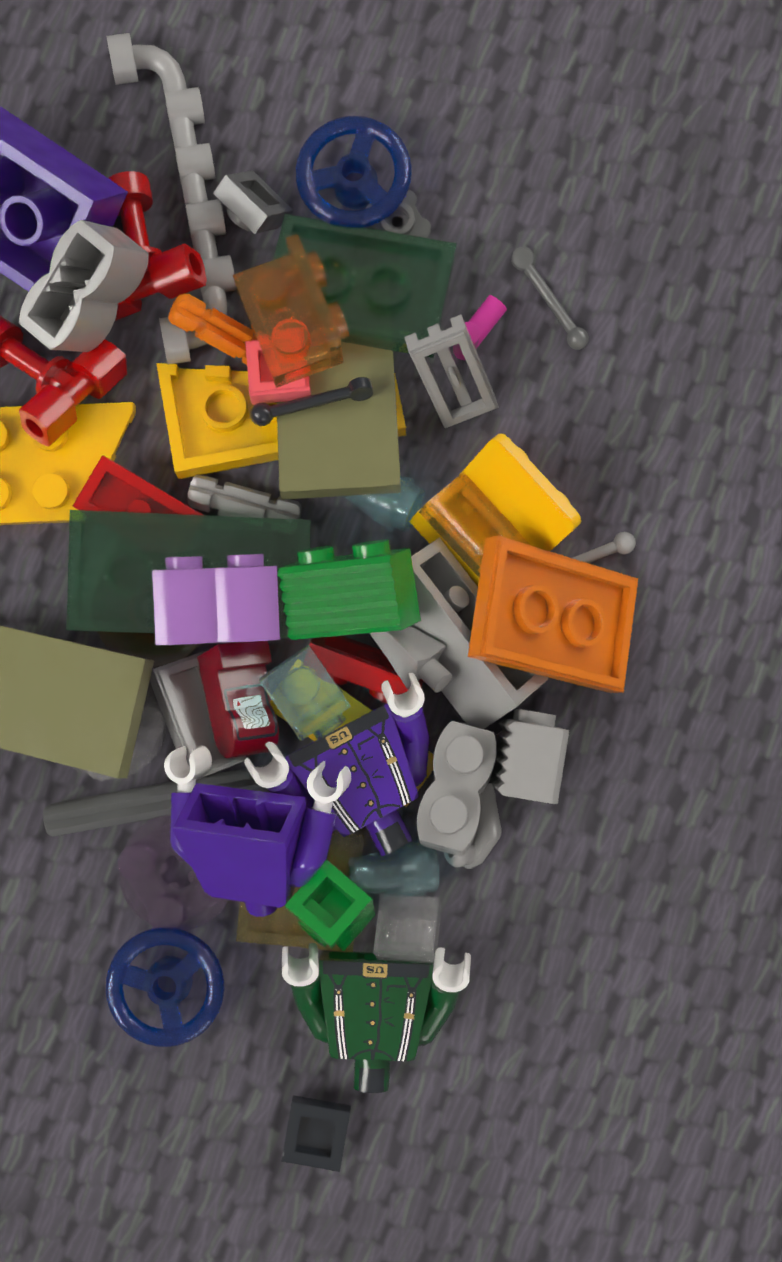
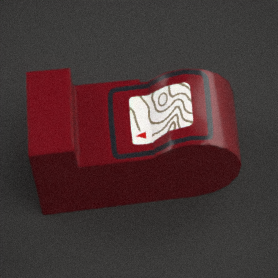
M268 641L218 644L197 657L213 735L220 754L224 758H235L270 752L265 744L273 742L277 746L279 728L275 711L270 703L272 698L265 666L272 662Z

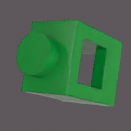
M327 859L314 877L306 885L302 886L285 904V908L299 920L298 925L322 947L328 945L330 948H333L337 945L343 952L375 916L373 899Z

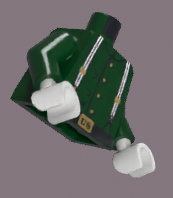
M312 942L309 943V956L303 959H296L289 955L288 946L282 948V976L291 985L295 1004L314 1038L328 1043L330 1057L335 1059H355L354 1089L364 1093H382L389 1090L390 1061L415 1060L418 1046L432 1043L453 1012L459 992L466 988L469 983L471 955L465 953L463 962L451 965L444 961L445 948H437L435 951L434 968L432 954L321 950L318 961V946Z

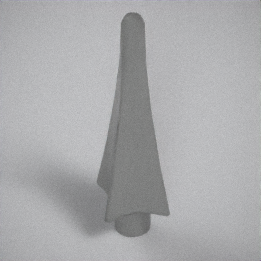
M412 626L398 631L369 633L407 689L411 686L408 673H414L418 681L422 679L435 692L443 690L451 681L452 674L438 662L439 657L446 648V645Z

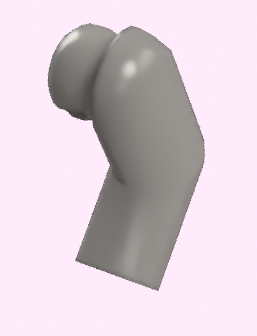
M491 783L487 785L484 792L479 796L481 806L480 819L475 838L469 849L461 857L444 852L447 862L453 867L472 869L482 864L501 837L502 830L494 787Z

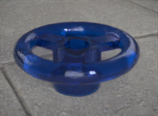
M364 116L340 117L320 126L303 144L296 163V184L305 205L322 221L341 228H365L385 220L402 204L411 183V159L402 139L386 124ZM356 134L350 154L342 157L336 166L313 171L314 162L319 152L329 142L344 135ZM375 140L388 150L394 163V179L388 193L378 184L377 173L369 162V155ZM351 173L363 175L358 181L345 179ZM333 188L336 199L343 206L362 210H344L334 207L326 202L318 191Z
M153 928L130 938L113 957L106 976V999L113 1018L132 1038L151 1046H178L197 1038L216 1019L224 998V975L215 953L199 937L178 928ZM170 945L188 952L183 959L175 956L162 957L156 960L148 970L130 965L140 953L155 946ZM202 967L207 982L206 997L199 1012L189 1022L183 1024L179 1005L191 991L193 974ZM161 976L172 978L176 984V991L164 992L158 986V978ZM123 984L146 991L151 1001L159 1005L163 1028L147 1025L132 1013L125 1000Z

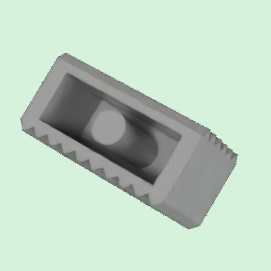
M514 708L513 719L504 718L498 723L503 730L496 734L500 739V742L496 744V749L499 753L496 754L495 758L497 765L493 767L495 776L490 779V783L501 795L558 804L569 730L554 727L556 715Z

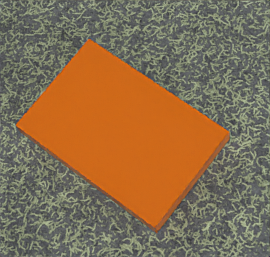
M502 536L485 538L468 657L608 693H624L638 578Z

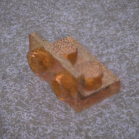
M298 234L286 237L289 255L232 275L236 290L276 388L343 364L341 340L349 337L347 324L339 304L334 302L327 305L321 288L328 286L320 258L316 251L305 253Z

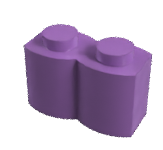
M264 554L227 555V568H203L202 556L165 558L166 570H152L156 645L280 640L277 566H264Z

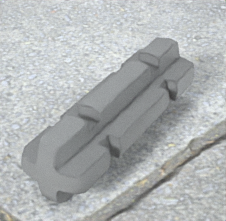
M195 475L192 479L187 499L188 505L194 509L209 513L212 508L219 509L218 515L259 527H263L266 522L272 524L271 530L288 535L294 534L298 527L302 511L301 504L298 501L291 499L282 500L281 496H279L277 501L270 500V493L230 482H225L223 487L217 485L218 479L205 475Z

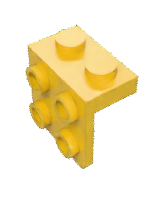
M497 434L483 447L461 474L417 511L409 522L429 544L440 537L478 586L485 538L498 535L551 551L580 525L581 517L570 504L567 497L549 482L521 448L516 446L506 435Z

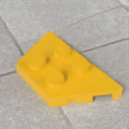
M133 402L78 404L76 406L77 421L51 446L39 443L24 431L19 414V409L22 406L0 407V525L86 522L89 516L72 505L101 456L105 455L111 460H115L117 456L115 453L126 429L136 415V405Z

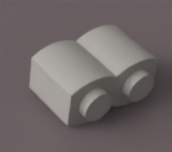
M84 220L76 222L63 234L57 243L51 259L50 273L41 277L26 295L20 311L19 324L50 350L77 352L93 350L109 334L116 318L118 303L128 298L143 279L149 253L118 228Z
M451 721L441 733L433 758L435 781L426 790L417 815V831L421 846L460 857L471 846L480 819L481 806L479 796L484 792L490 781L495 763L496 740L494 732Z

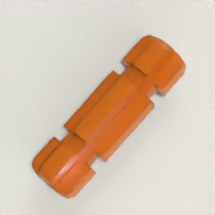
M179 294L173 302L168 315V320L171 324L186 332L189 330L191 332L195 331V337L233 358H236V356L238 358L242 357V363L246 365L245 341L268 339L261 334L253 336L252 329L215 308L212 310L206 309L205 302L190 294Z

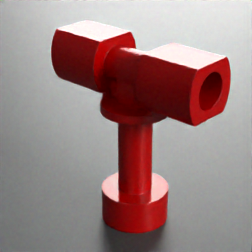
M135 171L120 172L108 177V179L128 191L118 214L121 217L123 233L149 253L143 279L128 298L118 303L115 321L141 311L142 298L159 292L167 298L173 299L178 297L179 294H186L206 286L207 279L203 260L200 253L185 243L164 252L158 248L150 247L143 213L153 205L149 178L145 174Z
M0 315V368L11 363L37 381V394L19 409L22 428L39 443L51 446L77 421L76 406L88 395L101 399L127 375L126 355L113 343L104 339L96 348L89 352H82L72 362L64 356H57L48 361L22 344L23 332L21 328Z

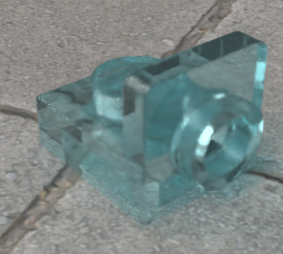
M309 644L259 678V682L300 741L312 733L316 739H320L334 731L346 720L342 712L351 707L348 698L335 683Z

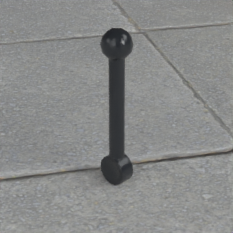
M358 377L351 380L347 387L272 406L266 403H257L250 410V418L254 424L266 426L270 424L274 417L348 398L354 401H364L373 395L372 383L367 377Z

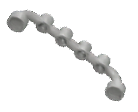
M130 33L106 36L116 85L138 82V69L152 70L162 80L193 249L200 253L206 271V286L201 287L203 302L206 303V309L212 310L215 308L227 315L225 292L235 291L236 282L231 256L218 257L215 236L225 235L226 230L221 202L219 199L208 201L204 180L215 179V171L210 144H197L194 125L205 123L199 87H186V81L179 63L167 51L154 45H132ZM168 317L159 318L168 365L190 362L189 350L208 344L195 337V331L191 332L189 330L186 332L171 324Z

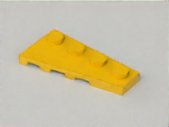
M156 363L174 471L178 479L278 460L277 417H274L270 424L266 426H258L250 418V410L254 405H252L249 395L248 371H231L230 366L205 365V369L179 368L177 364ZM395 376L398 437L406 436V425ZM268 403L269 406H272V405H276V404H277V403Z

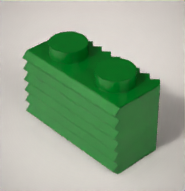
M384 539L352 545L353 554L345 556H335L333 546L298 551V562L280 567L277 574L281 579L279 587L283 591L281 600L285 603L283 612L287 615L285 624L289 627L287 636L291 640L398 631L421 621L410 548L390 550L389 540Z

